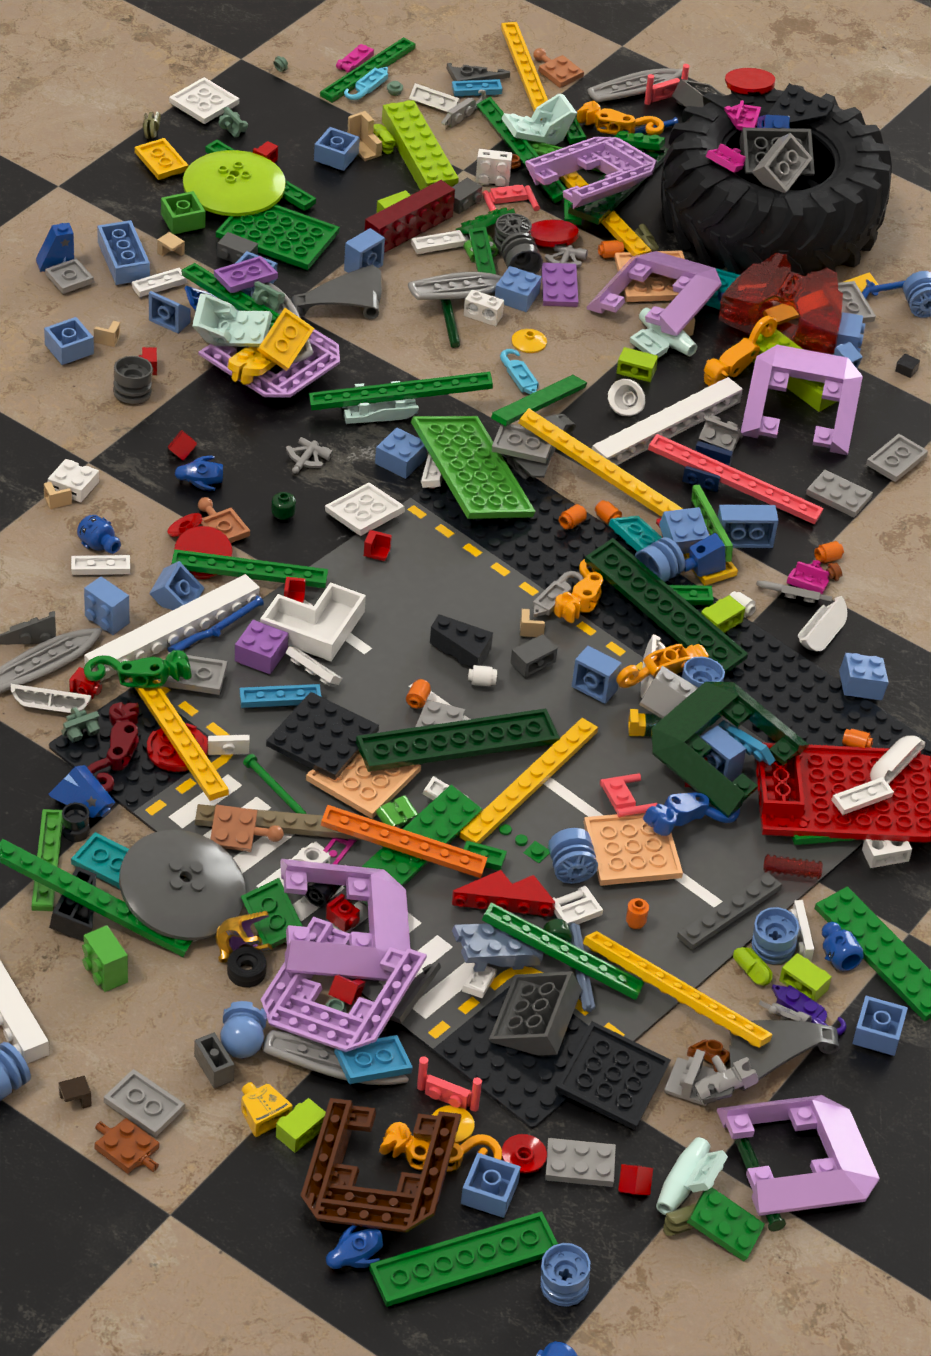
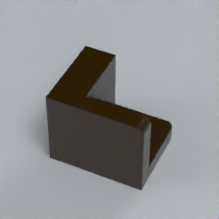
M85 1075L58 1082L59 1096L61 1099L64 1098L65 1102L80 1099L83 1108L92 1106L91 1091Z

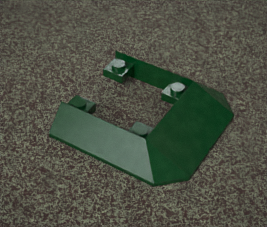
M706 681L651 728L652 754L695 791L706 795L709 798V802L729 818L742 806L743 801L757 790L758 785L743 773L731 782L704 759L712 749L708 743L699 737L705 730L722 716L737 728L746 720H749L776 742L769 750L773 757L783 766L793 757L795 758L798 754L800 755L809 747V744L734 682Z

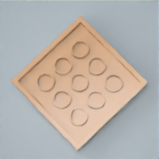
M658 251L685 259L683 251ZM630 252L615 253L614 259L618 272L633 257ZM652 272L644 282L632 280L623 290L626 302L673 300L679 294L673 291L672 286L677 279Z
M359 752L336 780L312 769L306 774V781L373 819L377 815L376 811L378 808L389 803L421 771V765L417 764L368 772Z
M645 813L618 817L617 814L584 817L585 830L591 836L598 862L596 872L600 886L682 878L683 871L672 833L668 836H661L655 833L653 827L648 826L643 820Z

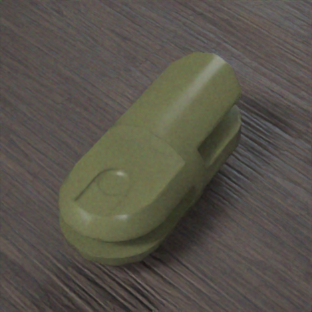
M149 112V115L147 113L144 114L143 129L146 139H150V135L152 139L156 137L161 120L159 112H156L155 117L153 112Z
M640 224V229L637 228L634 232L652 251H658L659 246L655 242L653 235L645 224Z
M696 1204L666 1213L663 1226L664 1233L667 1236H673L693 1229L694 1227L688 1224L687 1220Z

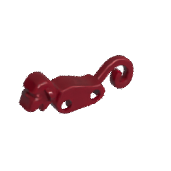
M119 702L109 708V720L113 726L110 735V748L106 758L98 760L87 767L92 774L108 766L114 771H120L128 765L139 744L138 727L136 726L139 715L138 703H127L124 705L123 702ZM98 773L96 776L97 780L105 782L102 786L107 792H110L114 787L113 777L108 773Z

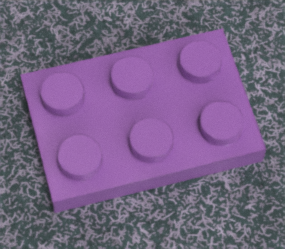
M258 256L214 270V277L230 293H236L240 290L254 287V283L257 281L268 283L278 279V272L262 256Z
M543 263L541 267L543 306L578 307L576 264Z

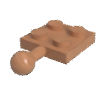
M537 48L533 53L536 60L545 62L539 66L538 71L559 88L584 76V71L564 55L551 60L546 56L543 48Z
M204 497L199 500V510L207 512L209 515L203 518L199 526H209L220 530L228 537L230 543L250 536V529L232 508L217 513L213 509L211 499Z
M216 805L210 839L225 849L252 852L254 835L265 836L272 842H278L283 838L284 832L277 825H273L269 829L255 827L257 810Z

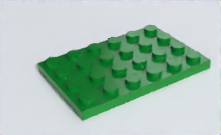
M275 204L273 207L257 214L229 216L216 231V238L222 239L227 232L258 243V252L309 270L339 234L340 227Z

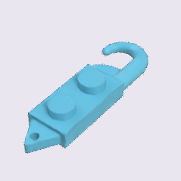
M388 67L372 69L356 82L355 88L358 93L352 95L348 93L349 89H346L344 91L345 97L350 100H359L367 93L370 94L388 79Z
M514 349L503 350L500 354V359L520 391L528 394L535 393L539 383L524 361H510L507 357L508 354L520 356V353Z

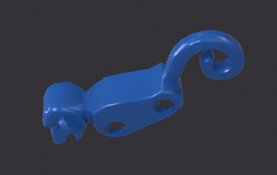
M702 793L671 794L664 805L657 804L656 806L649 807L643 816V820L648 826L653 827L655 833L661 836H668L671 834L674 826H682L694 819H702L704 815L719 822L732 823L737 820L740 808L727 818L718 809L710 807L709 798Z

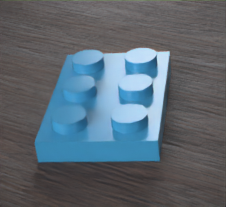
M397 1035L378 1038L376 1042L348 1052L338 1049L334 1050L349 1084L412 1073L413 1067Z

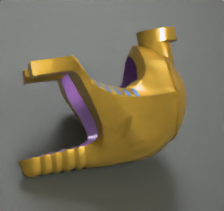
M267 911L229 918L218 927L216 943L220 949L219 962L226 963L230 954L243 944L252 945L262 953L272 950V945L269 943L261 944L262 939L255 936L250 927L252 923L269 917Z

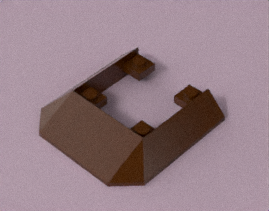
M330 1098L301 1192V1198L316 1220L407 1233L434 1216L460 1124L461 1114L439 1111L438 1116L418 1113L413 1131L414 1138L431 1140L421 1174L402 1172L397 1191L394 1192L355 1187L359 1175L358 1166L342 1164L352 1130L371 1132L376 1116L375 1108L353 1106L351 1100Z

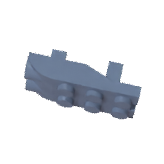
M488 923L454 925L452 929L456 942H461L462 944L461 954L465 963H475L474 972L485 971L488 963L519 970L523 969L524 966L540 965L542 961V951Z

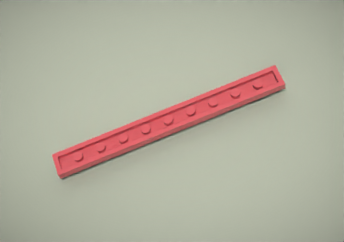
M656 434L649 444L648 450L685 467L689 466L719 475L721 483L770 505H775L777 508L812 524H815L822 514L823 508L659 434Z

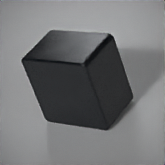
M904 354L897 361L895 371L911 378L918 370L920 360Z

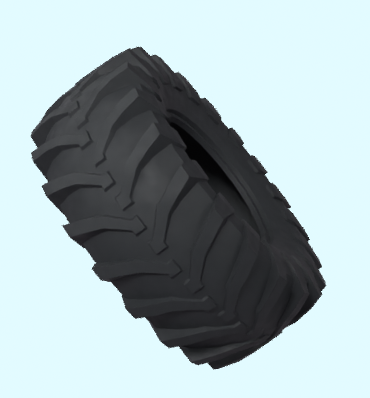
M794 85L805 90L803 86ZM774 88L764 94L748 92V95L731 91V94L726 96L710 92L703 95L704 106H687L683 110L682 123H675L669 137L668 144L670 148L665 155L661 178L662 212L667 230L674 231L678 245L684 251L695 249L703 265L711 267L719 263L724 265L727 271L742 276L745 273L760 276L763 283H770L772 280L774 281V278H790L797 285H807L805 276L818 274L830 280L837 277L835 267L844 265L854 268L859 265L861 260L860 251H871L877 240V230L884 221L890 193L892 173L889 145L883 143L881 131L877 125H866L861 111L856 107L843 110L839 108L835 96L827 93L821 98L834 103L833 110L825 120L819 121V119H814L805 124H790V129H811L815 174L814 176L799 175L795 180L808 189L783 193L745 180L743 177L753 176L754 174H745L744 166L740 171L734 173L706 157L708 150H718L720 143L731 149H740L742 131L734 126L724 110L725 107L736 106L743 100L744 105L761 107L760 116L767 115L783 91Z

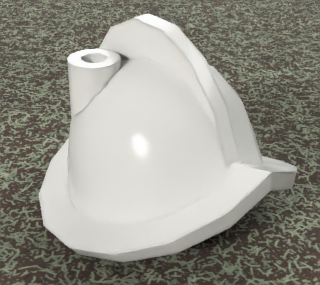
M621 379L615 381L609 389L608 401L615 413L621 416H633L644 409L645 395L642 388L631 379Z

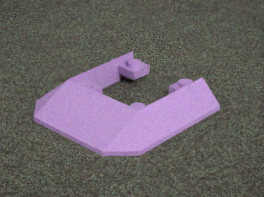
M593 137L525 161V165L535 185L541 183L543 185H550L552 182L558 181V177L583 168L585 170H592L595 167L605 173L606 176L603 180L581 188L575 186L563 191V197L573 203V209L630 189L652 175L657 164V160L618 137Z
M654 251L631 257L588 304L587 310L601 314L605 310L616 313L625 303L624 297L619 296V294L632 280L644 282L652 272L677 279L672 286L673 291L679 294L665 309L654 306L645 316V320L648 323L661 326V332L677 336L721 287L722 283L716 269L713 267Z
M314 329L309 336L313 349L312 356L301 362L292 363L287 371L283 369L278 374H274L268 370L261 376H254L253 382L246 386L263 397H291L340 364L339 344ZM210 344L198 352V355L232 376V371L227 368L228 360L236 354L237 349L232 346H214Z
M775 345L756 356L741 428L742 435L758 438L759 435L777 438L780 419L763 416L768 389L786 392L789 377L824 383L822 399L838 401L839 406L834 429L816 426L813 445L830 448V452L848 455L863 377L847 357L782 345Z
M281 859V879H284V893L305 895L307 892V882L346 886L347 899L368 902L369 933L351 931L349 935L350 945L310 941L309 927L288 925L286 929L287 949L285 951L286 972L325 976L340 975L346 978L387 981L392 972L381 969L380 962L389 947L404 952L407 948L410 949L406 889L384 869Z
M313 917L307 926L310 930V941L350 945V933L333 928L331 922ZM389 947L380 962L381 969L392 972L391 976L375 1002L359 997L349 1014L316 1003L315 1000L323 988L320 983L311 981L314 974L286 972L284 962L261 998L269 1025L344 1052L376 1042L426 960L427 954L409 948L404 952Z
M823 1095L717 1108L723 1128H728L732 1139L753 1137L755 1130L752 1124L791 1120L795 1131L817 1129L828 1155V1158L811 1160L810 1168L813 1173L774 1178L769 1166L748 1168L746 1176L753 1191L752 1201L758 1216L865 1202L880 1179L850 1109Z

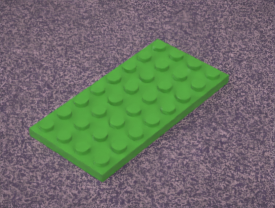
M413 416L411 420L413 427L467 519L534 517L536 511L502 455L492 452L493 441L478 416Z

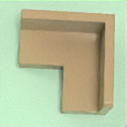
M366 111L348 117L347 133L360 137L358 155L364 161L382 156V141L373 133L374 119Z

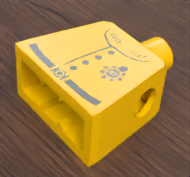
M249 1082L242 1088L244 1096L241 1098V1110L255 1137L275 1128L277 1121L292 1111V1104L270 1084L256 1088L252 1082Z

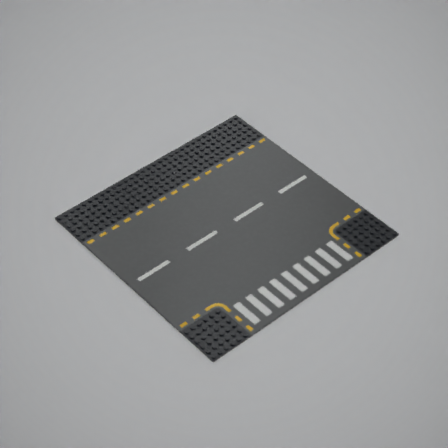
M503 455V459L536 511L534 517L467 519L443 478L440 487L424 488L402 503L405 507L404 513L373 529V531L392 535L391 550L386 561L363 556L364 542L369 533L367 532L362 536L356 534L309 566L328 569V576L325 588L305 586L304 604L314 607L330 582L366 595L364 614L332 661L306 653L343 678L339 685L331 683L329 686L320 681L321 677L316 674L314 676L305 671L306 667L301 664L299 666L290 660L291 657L286 653L271 674L235 662L236 642L252 620L260 622L261 617L277 594L284 596V583L262 598L263 606L256 607L221 630L219 637L213 635L212 637L200 640L184 651L186 655L228 661L220 695L161 686V689L183 722L196 726V729L203 733L207 739L208 736L249 735V754H254L257 757L259 765L306 811V814L322 816L327 805L369 818L306 781V774L312 770L311 768L266 746V740L298 705L241 708L240 688L320 684L321 697L378 724L379 731L377 733L416 727L423 707L420 709L412 708L406 702V696L412 684L418 679L426 680L430 684L431 692L427 700L465 709L463 720L546 708L561 738L581 718L586 719L598 727V733L480 844L507 851L501 870L512 884L534 875L550 896L555 899L578 891V888L586 886L603 909L602 916L579 924L583 941L585 936L598 931L695 989L733 958L734 950L745 947L752 941L756 916L761 911L773 907L788 910L794 905V900H800L864 843V840L854 839L850 841L794 845L791 836L762 835L757 789L743 801L740 807V814L737 820L732 823L719 822L704 815L702 819H694L685 825L674 826L671 833L683 871L682 878L600 886L596 872L586 881L570 884L557 879L550 854L540 863H537L523 853L534 841L548 849L549 840L561 830L567 828L585 830L584 817L617 814L605 791L600 786L601 779L640 773L641 781L626 784L636 801V806L651 803L664 805L671 794L694 793L697 791L693 788L685 787V781L652 754L651 728L662 718L639 705L642 700L640 696L641 681L628 688H621L618 685V690L606 704L572 687L575 659L587 646L621 662V670L629 665H635L640 671L643 666L647 645L653 634L661 638L660 642L665 647L680 643L604 578L601 585L602 593L594 610L591 612H580L579 618H575L574 623H569L562 617L558 618L554 611L549 616L545 614L533 617V601L564 573L568 571L580 573L579 565L585 559V556L612 538L633 556H635L637 551L628 545L620 535L616 534L612 528L588 512L584 522L572 529H564L559 523V516L575 504L537 478H522L510 467L506 457ZM590 566L587 567V569H588V570L590 571V573H591V572H592V567H590ZM681 574L665 582L667 585H696ZM570 578L566 581L571 586V594L573 587L579 582L577 578ZM713 596V604H715L718 599ZM711 605L692 606L701 613L704 608L710 607ZM522 609H530L529 620L545 622L544 635L558 648L555 663L527 677H524L510 663L512 649L530 641L532 638H536L520 636ZM438 614L493 632L492 648L482 666L497 669L496 685H491L490 687L471 685V681H468V672L472 668L466 664H460L457 658L451 654H445L430 644L431 626ZM744 617L743 622L725 632L729 638L748 653V658L726 673L723 682H734L809 745L846 746L842 744L845 730L856 729L871 734L870 738H873L871 748H891L902 737L917 736L925 742V747L921 750V754L931 756V741L868 699L844 695L841 681ZM682 672L678 673L677 675L682 677ZM134 687L129 688L97 710L100 727L98 734L89 736L87 730L83 729L80 730L83 737L77 742L72 743L67 735L64 737L60 735L49 743V749L73 768L82 765L88 767L90 764L106 758L110 748V735L113 726L109 720V708L119 702H123L124 705L127 703H138L139 715L136 726L138 727L139 744L128 765L120 771H114L108 766L93 775L97 779L98 773L110 774L114 779V787L108 794L154 832L184 830L210 839L212 827L195 825L198 804L295 813L252 768H247L243 764L244 759L249 754H207L208 759L229 789V795L209 801L189 770L173 772L156 766L148 757L147 740L153 731H157L161 727ZM630 709H638V713H645L646 733L644 736H629L628 720ZM746 720L738 727L760 742L776 743L749 720ZM553 744L419 764L421 765V771L390 802L393 803L395 799L405 795L419 814L433 801L422 793L434 776L449 786L453 785L481 807L483 811ZM745 753L742 773L757 784L755 758L752 754L748 755ZM709 802V806L717 810V808ZM378 815L373 818V820L382 822ZM503 824L510 825L512 828L511 834L502 835L499 832L500 826ZM284 833L280 841L272 842L268 837L254 835L252 852L232 849L225 850L233 857L242 872L246 894L277 878H280L284 887V880L281 879V859H292L302 848H306L311 843L324 850L332 838ZM459 834L449 843V845L464 849L466 841L459 838ZM517 835L527 836L528 842L525 846H518L515 843ZM357 840L337 865L362 867L383 846L365 840ZM338 841L334 843L327 854L331 850H336L337 856L331 857L330 864L334 863L346 845ZM429 862L403 887L406 889L410 949L427 954L426 960L415 977L423 973L422 968L435 961L440 963L441 969L404 1022L397 1024L472 1083L474 1078H480L482 1080L481 1090L529 1128H536L569 1099V1097L555 1091V1088L591 1021L635 1042L679 1004L676 998L662 993L659 988L644 982L637 999L634 1000L590 977L595 1009L589 1013L584 1011L579 996L557 1055H534L491 1043L489 1040L514 975L572 971L576 977L575 968L544 952L540 965L524 966L523 969L519 970L488 963L487 966L497 969V972L483 998L462 992L463 985L472 972L475 963H465L461 954L462 944L461 942H456L452 929L454 925L486 924V922L482 921V918L487 909L453 906L452 895L453 890L481 878ZM484 867L481 878L497 872V870ZM769 872L782 883L780 891L695 949L691 950L677 938L680 930L764 873ZM343 885L332 895V898L324 907H317L311 904L304 895L287 893L303 927H307L313 917L330 922L326 919L327 904L340 894H344L345 899L360 910L359 923L346 932L369 933L368 906L360 900L347 899L346 889ZM635 898L643 899L649 904L647 922L641 929H632L626 922L628 903ZM511 912L543 929L548 921L558 919L555 914L553 916H541ZM332 923L333 928L340 930ZM584 945L586 952L642 980V978L625 971L620 965L608 961L606 957L591 951L589 947ZM347 978V979L353 981V980H356L357 978ZM361 979L366 982L361 995L365 999L375 1002L387 981Z

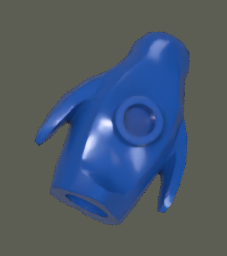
M202 456L191 463L177 467L175 476L181 481L185 480L192 483L201 490L214 491L215 488L208 485L223 483V464L208 462L215 459L214 456Z
M350 1226L341 1235L337 1246L327 1254V1265L332 1269H339L343 1266L367 1268L370 1267L371 1263L380 1261L379 1258L368 1259L383 1247L381 1231L375 1228H367L352 1233L358 1226Z

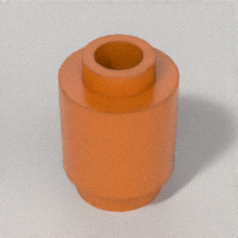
M601 241V244L598 245V254L602 258H614L615 253L624 252L622 241Z
M602 500L595 507L596 515L608 526L610 519L622 517V512L609 501Z
M575 504L561 513L559 523L564 529H572L586 520L587 512L583 506Z
M837 541L819 545L814 550L816 560L822 563L839 560L844 554L843 546Z
M423 679L415 681L406 696L408 705L417 709L424 707L431 692L430 684Z
M846 729L842 744L848 747L871 748L873 738H870V733L856 729Z
M635 898L628 903L626 922L632 929H641L647 922L649 904L645 900Z

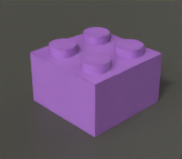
M252 620L235 644V662L271 674L288 649V632Z

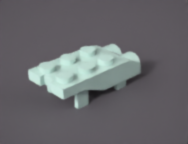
M364 383L355 384V387H364ZM415 398L371 404L360 403V405L342 407L346 409L344 410L346 424L402 420L418 414L419 410Z

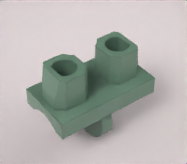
M224 107V114L219 117L218 124L222 129H227L234 137H239L240 132H246L248 123L242 121L237 112H233L229 107Z
M259 281L255 282V290L252 295L255 303L258 305L263 304L274 311L279 310V305L284 303L285 294L272 289L269 285Z
M77 707L71 708V715L66 716L67 722L63 723V729L61 730L63 737L67 735L71 742L74 743L83 737L80 730L86 729L89 736L98 734L100 731L98 712L95 711L87 714L86 710L79 712Z

